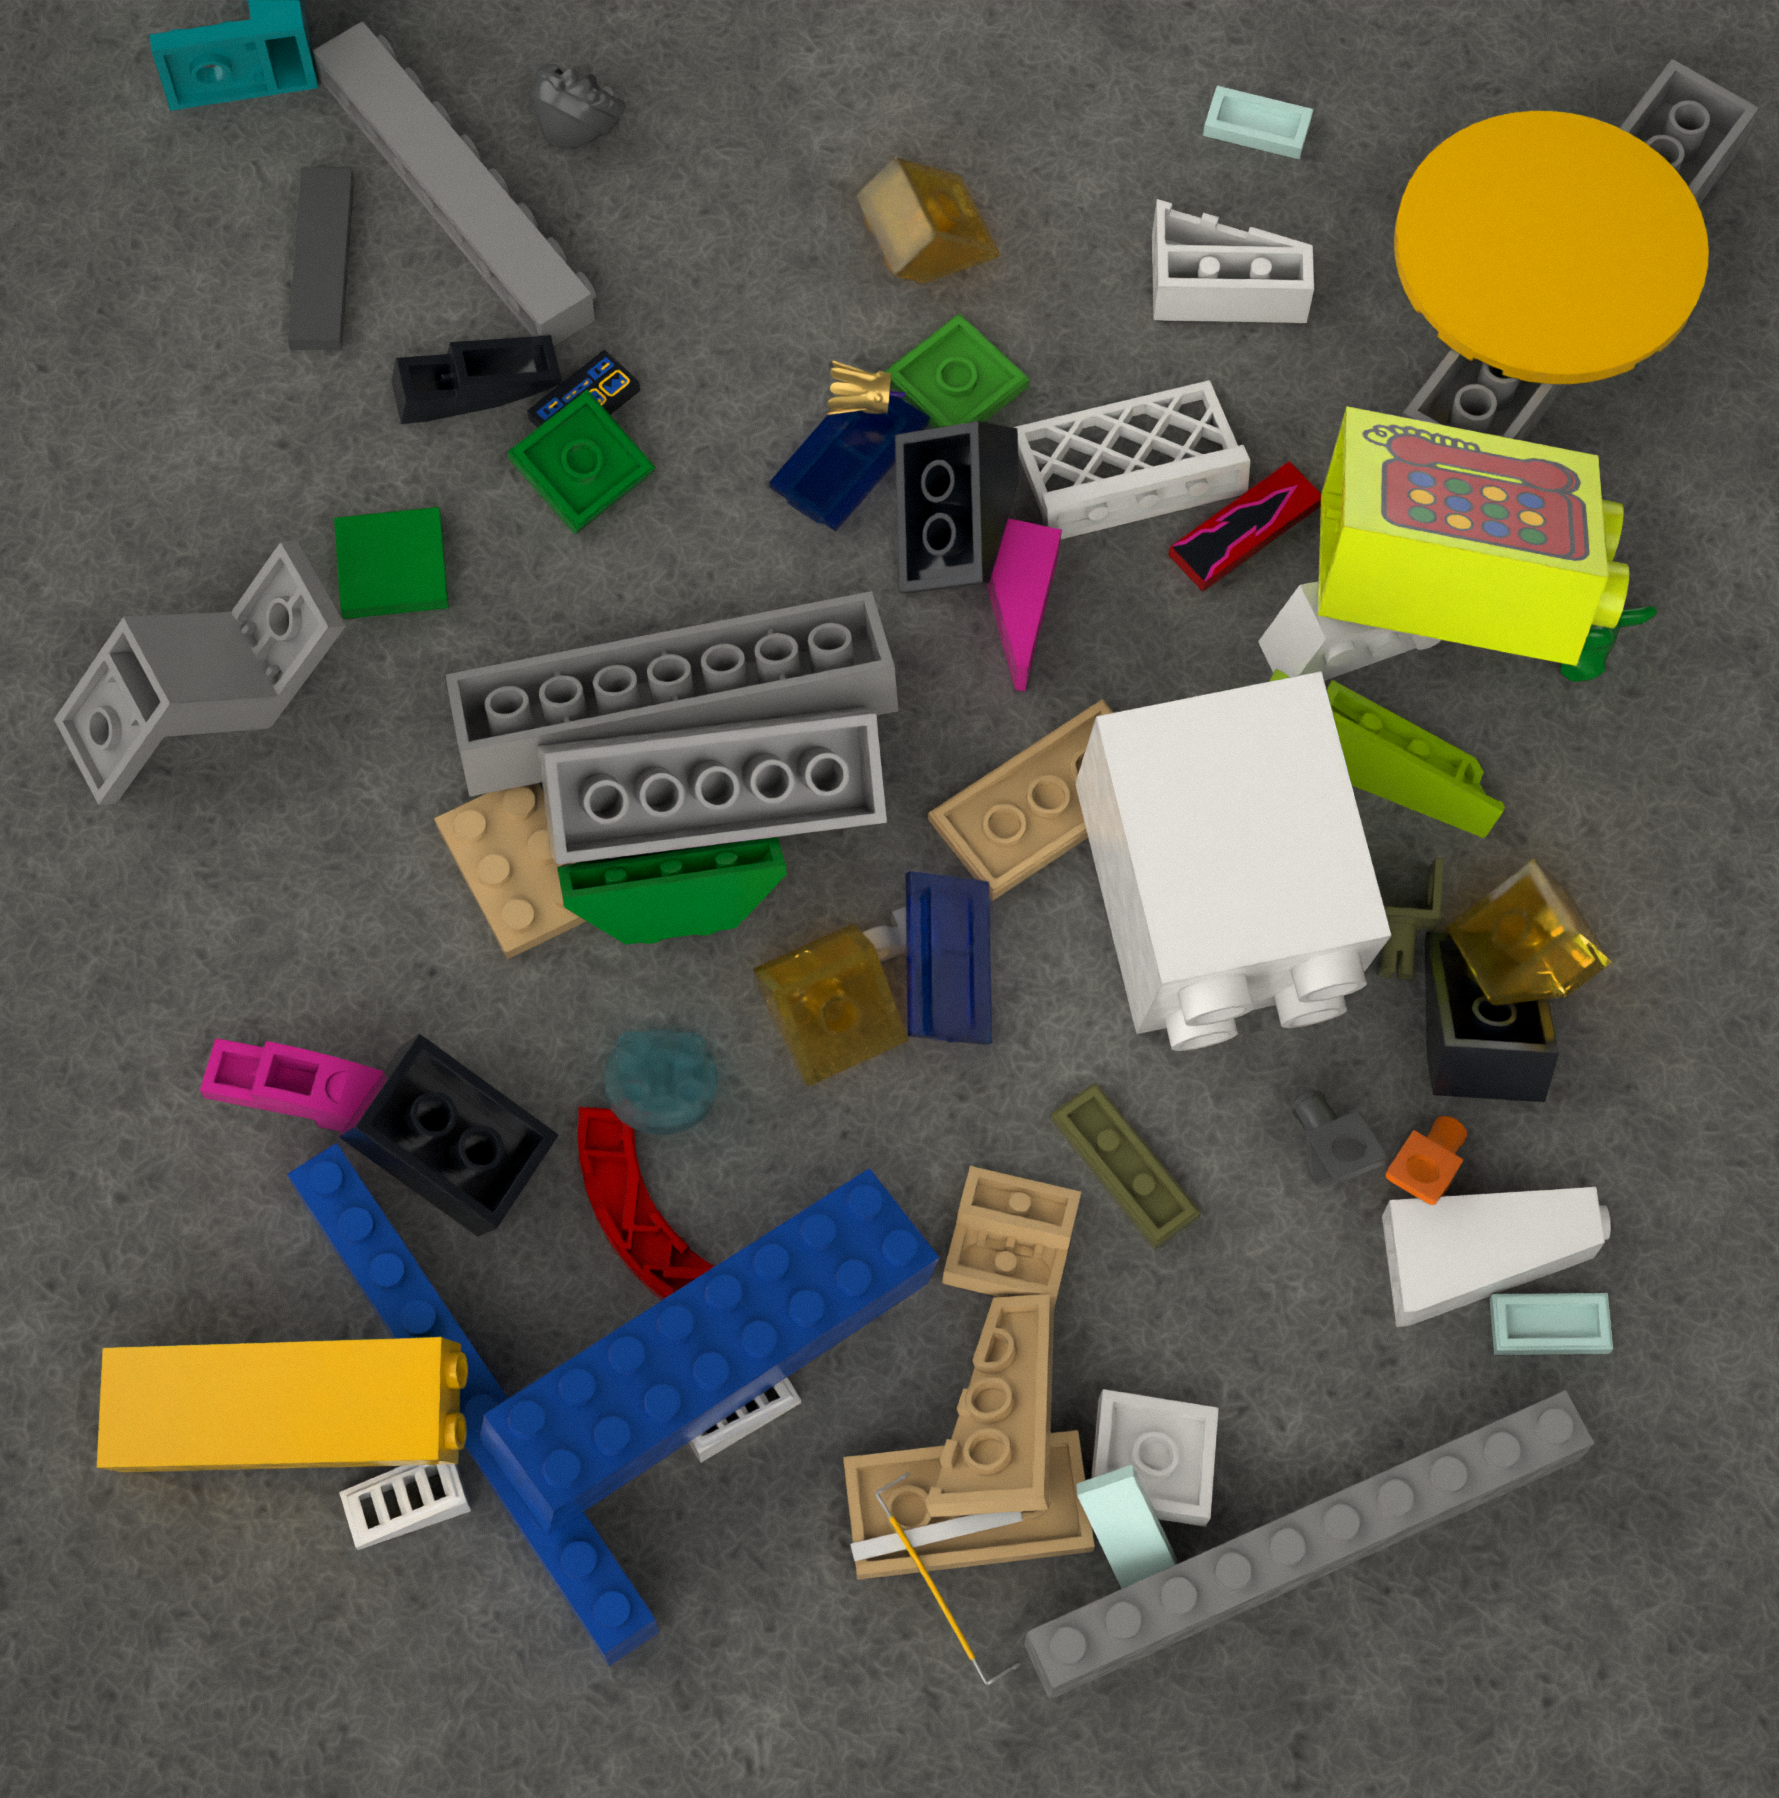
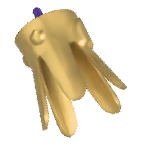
M832 360V364L836 368L830 370L831 376L843 382H834L830 386L831 392L840 396L829 399L827 405L832 409L827 412V415L861 410L864 413L888 414L889 396H906L905 392L890 391L891 373H884L883 371L869 373Z

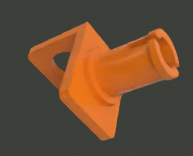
M1440 1116L1436 1118L1426 1137L1413 1130L1385 1174L1386 1179L1429 1205L1437 1204L1440 1197H1444L1464 1160L1457 1156L1456 1152L1467 1138L1466 1128L1455 1118Z

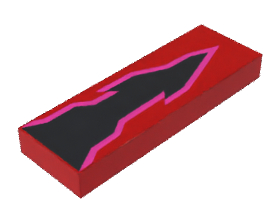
M1289 461L1171 545L1169 556L1203 592L1321 507V493Z

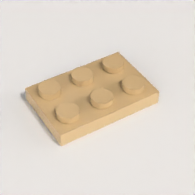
M539 783L486 793L434 818L442 838L507 960L586 922V920L564 908L557 867L564 864L557 865L550 853L544 793Z

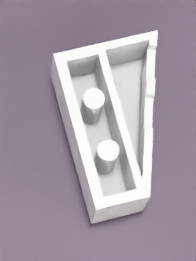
M1157 199L1152 231L1153 320L1307 323L1314 292L1313 245L1250 227L1248 232L1219 224V217L1203 213L1202 218L1172 210V203Z
M1317 581L1298 586L1258 642L1273 672L1275 669H1278L1289 677L1322 672L1325 681L1415 648L1418 650L1430 648L1442 640L1317 616L1319 582Z

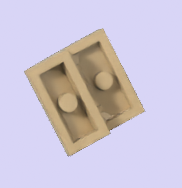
M970 1166L943 1272L942 1284L996 1297L1050 1294L1055 1309L1081 1191Z

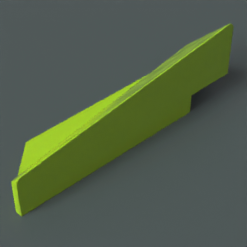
M1275 669L1268 682L1291 677ZM1334 680L1330 682L1326 691L1352 786L1479 837L1485 838L1503 813L1505 806L1502 801H1497L1486 795L1480 785L1484 771L1475 757Z

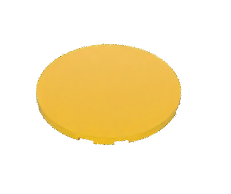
M1524 111L1499 115L1474 123L1444 140L1428 154L1409 180L1400 203L1394 233L1395 261L1404 291L1415 311L1422 313L1426 320L1438 331L1437 337L1470 361L1476 358L1490 366L1503 370L1502 375L1544 384H1578L1611 378L1634 369L1637 363L1650 357L1655 352H1661L1685 327L1699 300L1708 270L1709 246L1703 215L1694 195L1676 169L1657 151L1632 134L1609 123L1566 112Z

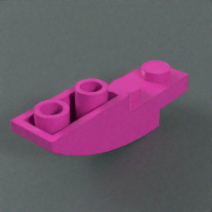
M215 1038L200 1092L206 1099L313 1119L318 1127L342 1132L383 1071L327 1054L269 1041L265 1042L264 1047Z

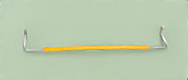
M907 1472L876 1492V1497L927 1582L968 1657L974 1663L983 1682L986 1685H990L1012 1669L1015 1670L1020 1667L1021 1664L1017 1663L989 1681L984 1676L973 1651L897 1520L892 1516L879 1495L908 1477L910 1473Z

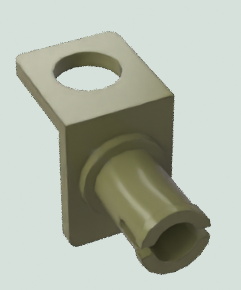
M1435 857L1428 868L1425 910L1384 906L1391 937L1381 949L1379 976L1392 978V974L1396 973L1398 957L1397 979L1408 980L1415 977L1416 931L1421 929L1433 930L1441 916L1444 858Z

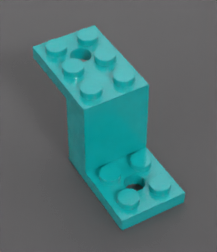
M248 0L251 18L249 20L224 21L216 25L189 29H172L168 32L149 34L151 52L170 111L318 88L305 0ZM207 65H217V66H215V67H210V68L204 67V66H207Z

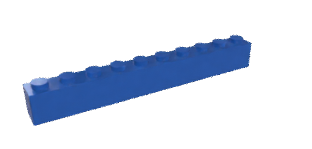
M335 1143L289 1172L287 1175L297 1195L392 1339L442 1337L461 1344V1352L465 1354L468 1363L467 1383L463 1389H460V1413L465 1417L467 1428L464 1448L608 1666H611L659 1633L656 1619L584 1512L548 1535L481 1442L480 1434L484 1414L508 1398L339 1145Z

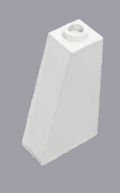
M1585 1187L1440 1197L1435 1205H1429L1419 1198L1390 1200L1383 1213L1382 1220L1396 1327L1416 1324L1492 1296V1294H1498L1593 1259L1605 1243V1240L1609 1239L1611 1231L1609 1211L1606 1205H1599L1597 1188Z

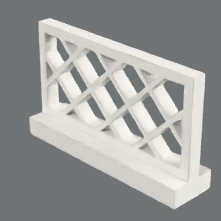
M1210 380L1012 427L1018 429V455L1040 509L1042 525L1062 529L1061 539L1241 496L1248 491L1250 458L1244 445L1238 446ZM1203 400L1207 410L1200 421L1177 412L1182 404ZM1147 414L1159 421L1151 433L1129 425L1128 423L1132 416ZM1169 424L1192 433L1184 446L1161 438ZM1096 425L1109 431L1102 444L1099 445L1079 437L1082 429ZM1119 436L1142 445L1134 458L1111 450ZM1046 437L1060 444L1052 456L1049 457L1032 450L1028 441ZM1203 437L1221 444L1224 450L1201 454L1194 451V448ZM1070 448L1092 456L1084 470L1061 462ZM1152 449L1175 458L1173 462L1154 467L1144 463ZM1102 461L1125 470L1121 475L1104 479L1094 475ZM1053 473L1075 482L1071 487L1050 492L1047 491L1045 486Z

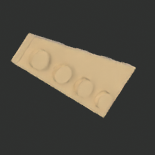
M1050 1294L993 1298L972 1360L975 1368L968 1389L963 1388L957 1406L959 1417L951 1440H946L940 1458L942 1465L936 1487L931 1486L925 1503L930 1517L1048 1510L1054 1304Z

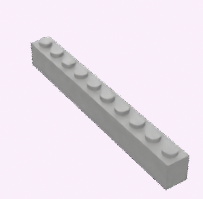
M1562 1391L1029 1630L1026 1634L1024 1646L1049 1700L1577 1462L1584 1457L1594 1445V1442L1567 1391Z

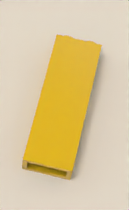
M442 1337L103 1348L97 1468L117 1472L458 1464L459 1450L463 1449L467 1434L465 1417L460 1413V1389L466 1386L468 1378L467 1359L465 1354L461 1352L460 1343Z

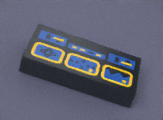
M604 349L528 409V419L537 428L587 389L611 415L640 392L639 381Z

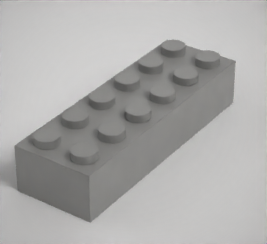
M864 706L538 746L550 853L557 865L887 823L877 715Z

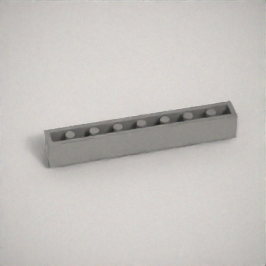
M361 21L312 50L319 80L532 337L551 335L553 345L555 346L595 321L593 300L596 298V293L588 278L580 271L575 274L566 264V256L558 242L553 237L545 239L538 230L536 219L530 209L523 202L516 204L509 196L508 187L499 172L494 168L487 170L480 161L479 152L472 140L466 134L459 136L455 132L445 108L438 101L433 103L429 101L424 95L423 86L417 75L411 68L408 67L403 70L397 63L394 50L383 35L380 34L376 37L366 24Z

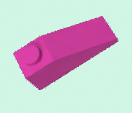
M1008 518L991 579L986 584L1014 688L1015 690L1025 692L1060 554L1062 529Z

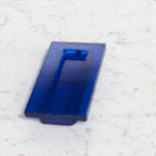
M889 396L888 414L864 413L861 410L827 415L769 481V488L786 498L789 505L816 523H823L836 532L896 462L895 435L924 430L930 423V417L900 397Z
M909 871L905 874L908 1036L945 1040L949 1043L954 1041L981 1045L991 1044L992 1001L989 881Z

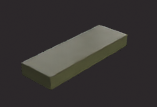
M1096 1082L1051 1113L1050 1120L1154 1250L1200 1218L1201 1212Z

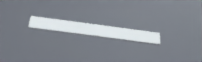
M1021 1511L973 1514L903 1532L912 1547H917L1023 1521ZM897 1533L850 1544L854 1561L906 1549Z

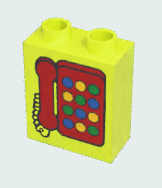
M1346 406L1321 493L1317 616L1577 666L1591 625L1615 628L1624 608L1629 584V566L1625 563L1612 561L1622 531L1623 504L1602 499L1598 455Z

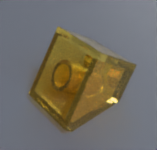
M895 157L856 195L865 214L864 222L868 229L876 236L884 253L883 260L885 265L899 278L928 283L996 259L1000 255L960 175Z
M1535 859L1446 927L1484 995L1492 1005L1567 997L1612 963L1569 891Z
M853 923L753 968L769 1014L807 1087L909 1041L875 946Z

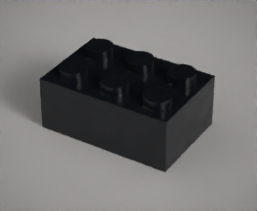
M419 1033L402 1044L338 1137L473 1234L481 1236L498 1228L559 1134Z

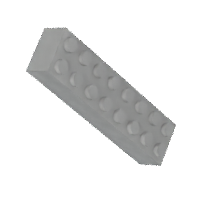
M872 591L445 675L469 796L541 783L542 776L538 750L540 745L863 706L875 712L876 715L899 711L895 665Z

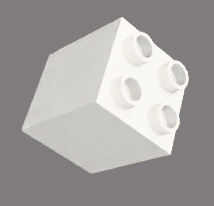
M1322 672L1096 716L1075 785L1136 1033L1140 1034L1167 1028L1172 1050L1185 1051L1215 1045L1235 1037L1238 1031L1234 1018L1247 1014L1254 1009L1276 1005L1281 1027L1283 1028L1317 1024L1344 1014L1347 1011L1344 995L1358 991L1367 985L1364 972L1389 940L1391 932Z

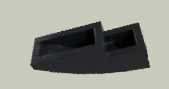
M548 335L450 342L447 354L399 357L395 360L391 382L400 423L410 424L500 407L560 385L562 378L552 337Z

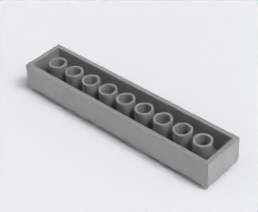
M1671 59L1620 126V129L1642 140L1662 155L1686 182L1699 206L1744 146L1759 107ZM1451 348L1404 410L1402 417L1525 441L1566 384H1544L1502 375L1503 370L1490 366L1476 358L1470 361Z

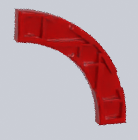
M578 1106L577 1138L579 1160L587 1196L597 1222L609 1244L627 1269L652 1294L662 1301L715 1266L690 1249L689 1245L670 1227L652 1202L644 1184L637 1159L635 1111Z

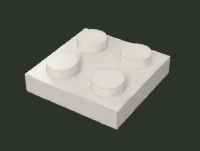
M1103 1389L1098 1400L1091 1478L1133 1464L1159 1520L1206 1527L1211 1519L1218 1408Z

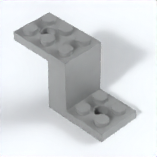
M280 542L231 612L123 617L54 718V721L98 805L114 804L120 800L164 737L267 729L273 726L346 625L299 542Z

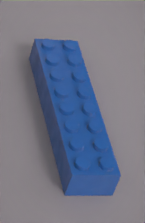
M869 1168L486 1412L483 1416L480 1440L549 1535L928 1284L940 1257Z

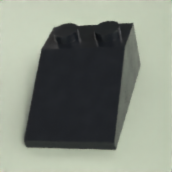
M975 421L895 435L899 593H915L989 583L1019 483L1018 429Z
M1427 932L1425 937L1427 1061L1433 1095L1545 1102L1559 1051L1536 939Z

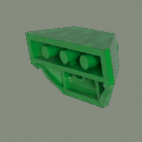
M778 837L582 861L575 864L567 863L557 867L564 908L625 945L635 943L653 944L668 938L695 934L706 936L721 930L735 929L787 874L786 863Z

